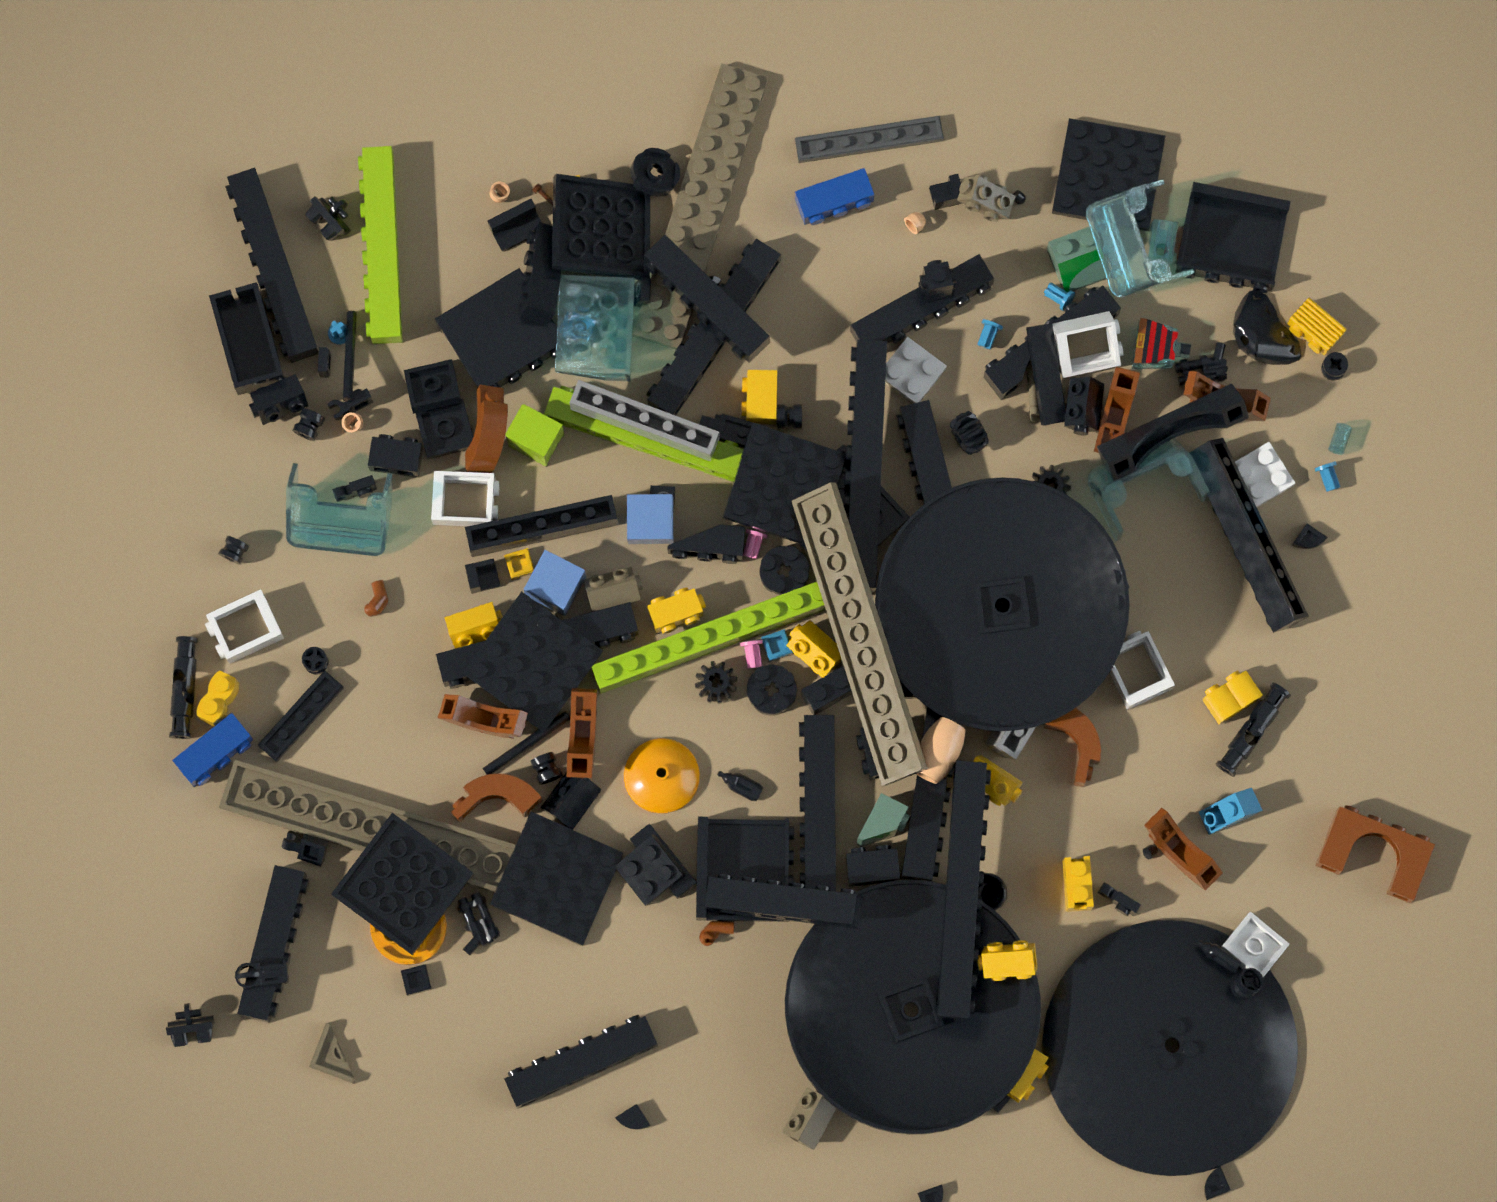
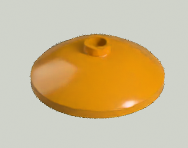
M658 738L644 742L631 753L625 765L624 782L629 796L639 807L652 813L666 814L683 808L694 797L699 785V767L694 755L683 744L672 739ZM660 769L666 771V775L662 778L657 776V771Z

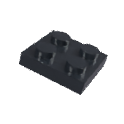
M452 359L404 370L413 414L462 403Z
M463 398L461 399L462 403L416 413L428 460L467 450L471 444L473 434Z
M655 834L647 838L616 865L618 872L645 906L652 903L685 875V872Z

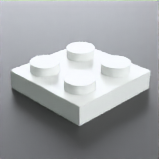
M907 337L886 363L885 383L911 403H918L946 370L947 365Z
M1270 442L1235 461L1256 507L1295 485L1293 478Z
M1249 912L1221 948L1242 962L1240 967L1243 970L1255 968L1264 977L1289 946V943L1252 912Z

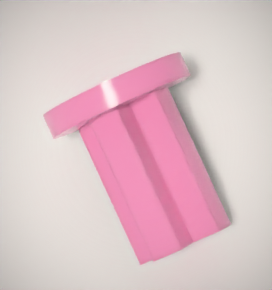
M746 529L745 533L749 535L743 556L757 559L763 538L767 539L768 535Z
M762 640L740 643L741 647H745L748 669L762 666L759 644H763Z

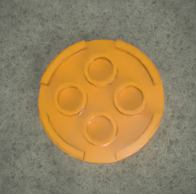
M444 914L415 954L411 955L370 924L372 940L378 951L388 960L402 965L419 964L434 956L441 948L447 931V922Z

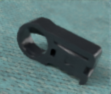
M282 960L283 964L275 962L262 964V966L260 963H244L237 968L235 979L239 986L244 989L288 984V963L285 960ZM252 967L257 970V972L240 973L244 968ZM257 977L256 982L249 986L242 984L239 979Z

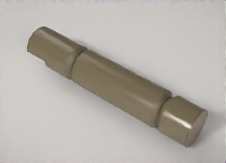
M1032 370L1027 371L1030 422L1037 423L1039 422V408Z

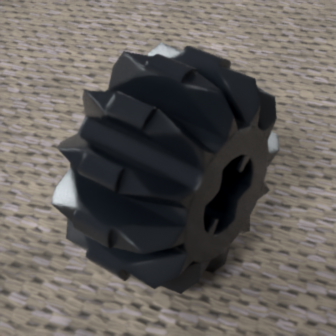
M972 412L961 413L950 422L954 439L967 454L978 453L989 443L984 426H982L980 420Z
M1050 465L1049 472L1042 466L1039 469L1040 474L1035 472L1032 474L1035 482L1049 485L1052 482L1055 484L1054 489L1066 495V492L1071 491V485L1065 484L1070 480V477H1061L1064 471L1062 468L1056 473L1054 472V465Z
M711 661L710 670L707 666L703 665L701 669L705 674H696V678L700 682L695 683V688L702 689L699 693L701 698L709 694L707 698L708 703L713 701V697H717V703L721 704L722 695L727 700H730L731 695L728 691L736 692L737 687L731 684L737 682V676H730L733 673L732 667L724 671L725 662H721L719 668H716L715 661ZM715 677L720 678V683L722 684L721 686L718 684L717 688L712 687V682L710 681L711 679L715 681Z

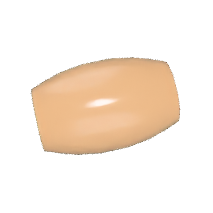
M940 717L928 729L920 742L927 769L916 773V775L931 783L938 784L955 765L964 744L966 730L956 722Z

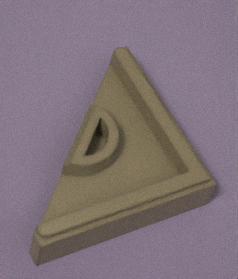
M326 1022L309 1067L354 1084L355 1078L331 1024Z

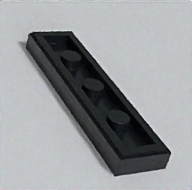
M1052 323L1026 327L1041 425L1065 422L1066 410Z
M324 671L259 742L258 747L275 762H278L339 695L344 686L327 671Z

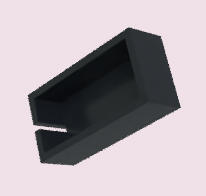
M257 282L235 288L239 300L234 299L231 290L209 295L233 385L238 395L256 391L260 387H266L284 379L279 355Z

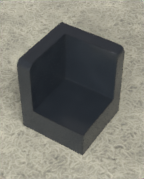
M959 174L950 175L948 182L929 187L934 210L963 204L957 201L961 185Z
M494 559L465 565L471 594L500 587Z

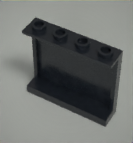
M1193 182L1175 272L1180 273V276L1192 279L1196 276L1205 278L1204 280L1209 283H1219L1221 281L1229 283V286L1234 288L1246 286L1253 288L1254 291L1259 293L1272 292L1275 286L1279 254L1291 201Z
M520 268L435 318L437 327L445 335L477 388L480 384L499 388L507 383L514 384L523 377V373L528 370L532 372L543 366V361L550 357L552 359L559 357L565 352L564 349L567 348L566 340L552 319L548 325L519 317L521 307H518V299L524 287L521 286L523 273Z
M698 816L696 921L788 922L786 920L711 912L704 906L709 877L717 878L718 874L733 876V880L751 877L757 879L759 883H766L767 880H776L782 882L784 886H791L793 875L788 874L789 865H794V850H789V840H794V825H789V818H785V820L708 819V817Z

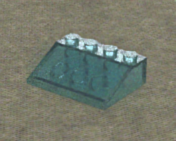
M561 275L555 362L556 373L605 381L631 382L635 278Z

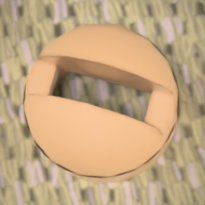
M501 181L493 183L490 188L491 199L495 203H502L508 199L510 194L509 186Z
M914 212L904 218V222L912 233L917 234L924 228L926 219L923 214Z
M347 413L342 418V426L347 432H357L363 426V419L358 413ZM357 418L358 421L356 422V424L354 425V427L351 428L350 425H351V424L355 421V419Z

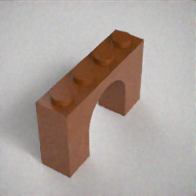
M1345 805L1344 808L1340 806L1336 810L1315 866L1340 875L1343 872L1355 841L1367 836L1379 837L1391 845L1397 859L1396 870L1387 895L1408 903L1413 902L1435 844L1429 842L1430 838L1418 833L1415 836L1406 833L1407 829L1396 824L1388 826L1383 824V820L1377 816L1368 815L1366 817L1358 814L1359 810L1352 806Z

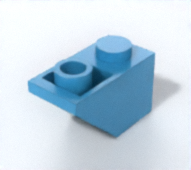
M1249 788L1233 793L1199 811V815L1210 835L1239 823L1263 810L1253 789Z

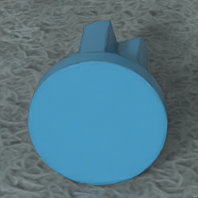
M1049 283L1044 291L1046 297L1060 304V310L1062 311L1075 298L1074 291L1066 292L1053 283Z
M983 319L981 323L984 324V328L977 345L991 350L998 330L1002 331L1003 326Z
M332 321L328 329V337L332 343L337 345L345 343L346 324Z
M1336 461L1314 468L1315 472H1320L1326 492L1340 487L1334 466L1337 465Z

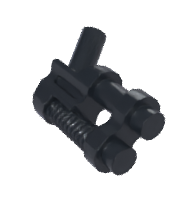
M1216 343L1213 358L1202 355L1196 360L1187 361V359H1181L1179 363H1175L1176 373H1182V376L1178 377L1179 386H1185L1189 371L1202 369L1203 375L1212 381L1221 382L1227 380V360L1223 359L1226 344Z
M480 892L471 895L472 901L468 902L466 897L457 901L459 905L457 910L459 914L462 913L467 924L465 929L473 935V938L463 948L469 956L480 944L485 947L487 944L490 945L494 939L496 940L500 937L499 929L495 927L494 920H492L491 913L488 910L487 900ZM475 907L480 911L479 913L482 918L476 921L471 910Z

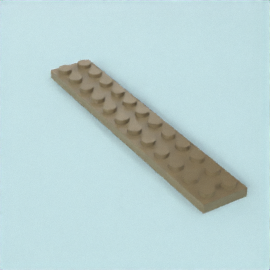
M721 63L665 233L704 273L768 82V77ZM652 274L650 278V301L645 305H641L632 337L676 350L683 341L693 308H686L679 300L681 296L675 291L670 292L662 284L663 279L658 274Z
M830 482L792 500V504L881 785L887 786L926 770L927 765L837 484Z
M234 760L219 808L301 834H308L361 852L364 851L391 813H394L472 871L474 875L467 884L495 892L516 845L238 760Z

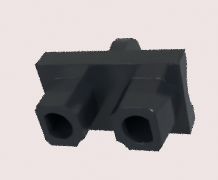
M314 196L310 200L312 206L305 215L314 224H317L323 218L328 222L320 230L326 240L332 241L340 234L347 235L351 231L343 221L349 216L345 211L348 206L345 199L337 202L334 197H331L327 202L323 197L318 199Z
M186 1003L184 1004V1011L175 1012L177 1021L168 1022V1027H166L167 1036L171 1035L174 1047L188 1045L187 1033L196 1032L198 1043H207L212 1040V1029L215 1023L214 1015L200 1017L202 1016L201 1009L192 1010L191 1004Z

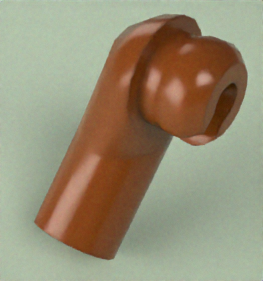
M383 580L371 583L374 597L364 607L366 615L370 617L381 614L388 604Z
M709 922L700 933L701 943L704 946H710L720 934H734V922Z

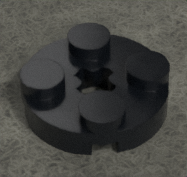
M645 149L635 157L631 164L630 173L634 188L651 196H667L680 179L678 163H674L670 158L671 155L663 149ZM656 168L657 172L661 173V175L654 176L650 171Z
M778 546L768 551L762 558L759 573L761 582L768 591L782 595L805 586L810 569L806 557L796 547ZM781 565L791 568L788 577L778 574L777 571L780 570Z
M769 664L758 667L748 680V699L754 708L762 714L770 716L781 714L789 709L796 699L797 684L794 676L782 666ZM773 683L779 689V692L774 693L773 696H768V691L764 689Z

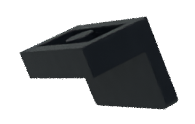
M532 199L487 220L489 229L502 252L526 241L529 231L534 230L539 222L542 223Z
M566 771L541 806V809L573 830L601 792V788L589 778L566 777Z

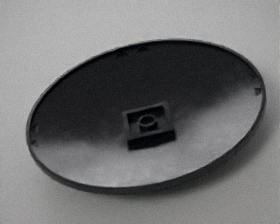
M1000 477L980 479L955 486L940 493L912 514L900 528L884 556L876 586L875 606L897 675L917 699L937 714L968 727L990 731H1015L1037 727L1062 717L1082 704L1096 691L1113 668L1120 654L1129 621L1130 601L1126 572L1116 546L1104 527L1086 508L1068 495L1050 486L1019 478ZM1001 598L1007 599L1010 603V608L1005 613H1000L995 608L996 601Z
M897 880L880 883L857 891L855 894L862 898L858 929L814 924L795 954L786 983L785 1021L787 1033L794 1055L807 1079L819 1094L843 1114L859 1123L890 1133L906 1135L939 1133L958 1128L984 1115L1001 1102L1019 1081L1031 1060L1039 1034L1041 997L1036 974L1028 979H1017L1016 976L1006 977L1002 981H992L991 978L984 979L983 970H979L978 962L973 963L972 973H977L976 989L971 988V999H975L974 1014H969L968 1020L937 1018L945 884L923 880ZM982 901L981 912L976 913V922H980V935L975 937L974 947L979 948L978 955H981L984 946H987L989 943L1001 942L1003 945H1011L1013 942L1019 941L1020 938L1006 920ZM905 1005H916L918 1014L914 1017L907 1016L904 1012Z
M1177 920L1149 921L1122 928L1105 936L1083 952L1068 968L1052 995L1046 1012L1042 1037V1054L1048 1057L1045 1064L1049 1066L1045 1076L1051 1095L1060 1113L1074 1132L1093 1150L1120 1166L1137 1172L1160 1176H1186L1218 1168L1235 1160L1257 1144L1272 1128L1289 1099L1294 1084L1298 1057L1297 1032L1289 1002L1270 970L1263 977V987L1248 1000H1241L1235 997L1231 990V983L1243 969L1239 967L1236 973L1229 971L1214 960L1209 959L1204 954L1202 947L1197 945V942L1202 940L1203 943L1211 942L1221 947L1229 938V935L1219 930L1197 923ZM1169 1038L1176 1039L1179 1043V1049L1175 1053H1171L1165 1048V1042Z

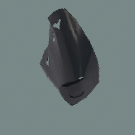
M1254 290L1249 291L1241 300L1233 321V334L1239 349L1254 360L1270 365H1288L1299 361L1301 357L1299 341L1279 321L1277 312L1268 296ZM1252 295H1254L1256 298H1261V299L1253 300L1254 298H1253ZM1266 306L1268 307V311L1271 313V315L1265 312ZM1281 331L1284 333V336L1288 337V339L1282 338ZM1243 335L1248 337V345L1242 342L1241 337ZM1292 345L1294 346V350H1293V351H1294L1295 355L1290 352V350H1291V348H1292Z

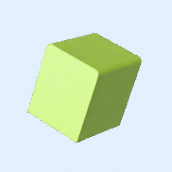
M525 404L520 407L506 432V439L510 448L546 467L558 443L564 437L563 424Z

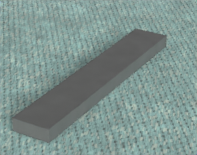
M940 116L796 137L795 145L798 163L942 142L944 137Z

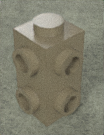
M980 174L963 179L957 201L965 204L966 209L980 212L986 220L997 222L998 219L1009 218L1015 195L1008 192L1005 186L989 182L988 177Z
M632 567L619 568L614 572L593 575L583 580L592 612L628 602L632 604L635 601L641 600L638 591L643 589L639 575L634 576Z
M806 1088L782 1133L814 1150L837 1108L832 1106L818 1091Z

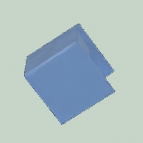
M627 494L628 544L674 543L673 494Z
M544 550L524 587V593L534 601L566 616L584 583L583 580L586 579L585 570Z

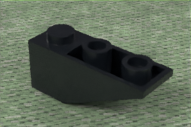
M720 524L668 545V554H672V557L676 559H687V556L697 557V560L710 562L714 558L722 559V562L726 564H737V561L743 560L745 527Z

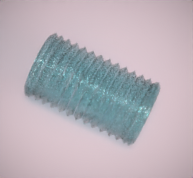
M1337 423L1328 450L1334 454L1343 455L1352 427L1344 423Z

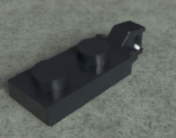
M722 413V415L716 414L715 418L702 415L699 425L718 431L719 440L721 441L729 440L744 447L750 426L754 422Z

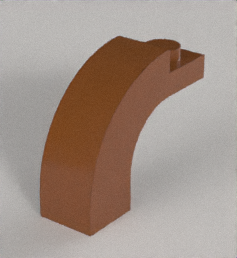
M1120 367L1115 368L1094 452L1099 453L1097 446L1124 434L1140 376L1139 372Z
M1189 371L1183 395L1190 398L1189 403L1225 387V385L1212 381L1198 371ZM1236 388L1245 401L1249 418L1246 420L1265 421L1271 398L1257 389Z
M481 384L477 388V424L472 442L465 452L466 472L492 473L497 465L503 448L508 417V404L504 403V388Z
M572 688L566 777L592 778L596 741L597 689Z
M444 694L438 719L477 732L514 739V737H521L528 713L522 710L488 706L460 695Z
M1075 708L1066 715L1044 724V728L1065 733L1075 742L1079 759L1074 785L1084 787L1085 782L1091 781L1093 767L1089 766V763L1098 765L1100 762L1101 745L1098 733L1092 722L1084 713Z
M489 774L478 777L463 787L469 796L467 798L464 796L459 798L453 804L454 810L451 813L460 823L482 802L490 799H501L512 804L525 817L543 800L532 786L520 778L507 774Z
M1163 808L1144 825L1150 833L1148 836L1160 851L1182 873L1205 891L1223 874L1214 859L1192 843L1180 830L1170 814Z

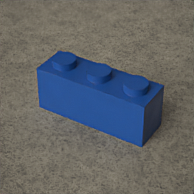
M863 168L795 191V201L804 225L809 223L817 225L825 221L824 218L833 215L837 218L847 214L848 210L854 208L861 210L869 207L874 202V192L866 170Z
M231 713L172 761L193 787L197 784L202 786L210 780V774L217 768L222 770L231 762L230 758L236 753L242 754L251 747L250 742L253 741V738L233 713Z

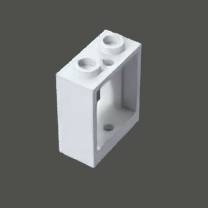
M1110 311L1052 323L1059 371L1063 378L1121 366L1120 356H1123V347L1121 341H1117V334H1120L1118 319H1113ZM1106 327L1109 351L1070 359L1067 335Z
M434 471L431 515L433 525L472 526L498 520V505H494V496H499L500 481H495L494 473ZM445 483L488 485L486 518L444 516Z
M261 589L206 615L209 622L205 623V626L210 636H216L219 642L215 646L221 660L226 658L229 664L284 639ZM256 602L270 633L230 651L216 621Z
M1137 631L1127 637L1128 641L1122 645L1120 654L1143 644L1161 681L1129 695L1115 665L1109 672L1127 710L1172 690L1175 686L1149 631L1143 634L1141 631Z

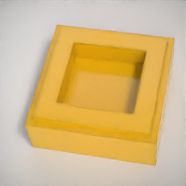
M528 548L504 555L511 580L530 575L534 571Z

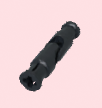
M178 636L176 637L178 647L177 657L174 658L170 716L173 717L172 732L169 733V737L174 739H191L189 729L190 718L193 717L197 665V660L194 657L195 644L198 643V638Z
M1273 682L1270 685L1271 689L1266 697L1258 702L1249 720L1244 723L1228 745L1229 750L1221 761H1217V767L1224 773L1235 777L1237 774L1236 769L1243 759L1246 760L1263 736L1264 730L1278 715V709L1284 700L1290 698V693L1277 683ZM1245 734L1254 737L1253 740L1247 743L1245 741Z

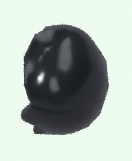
M984 873L983 886H978V896L982 897V901L996 911L1007 900V886L999 876L993 873Z

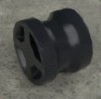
M1339 352L1328 354L1321 366L1323 376L1332 381L1341 379L1347 371L1348 360Z
M227 536L225 539L226 545L220 549L218 554L240 565L243 560L242 555L244 552H247L249 546L234 537Z
M310 647L302 655V663L310 674L318 675L327 669L329 664L328 657L321 648Z

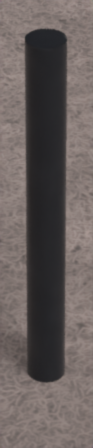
M348 311L346 319L343 401L345 402L353 400L357 318L355 311Z
M566 711L553 719L545 732L538 729L482 769L486 775L494 773L561 727L571 718Z

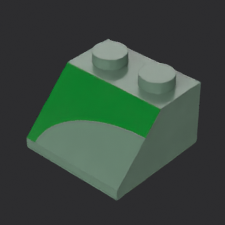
M1095 225L1048 242V255L1062 289L1066 292L1070 290L1075 291L1111 277L1104 246Z
M881 793L858 836L856 845L863 847L895 837L898 831L903 832L910 817L907 814L908 806Z

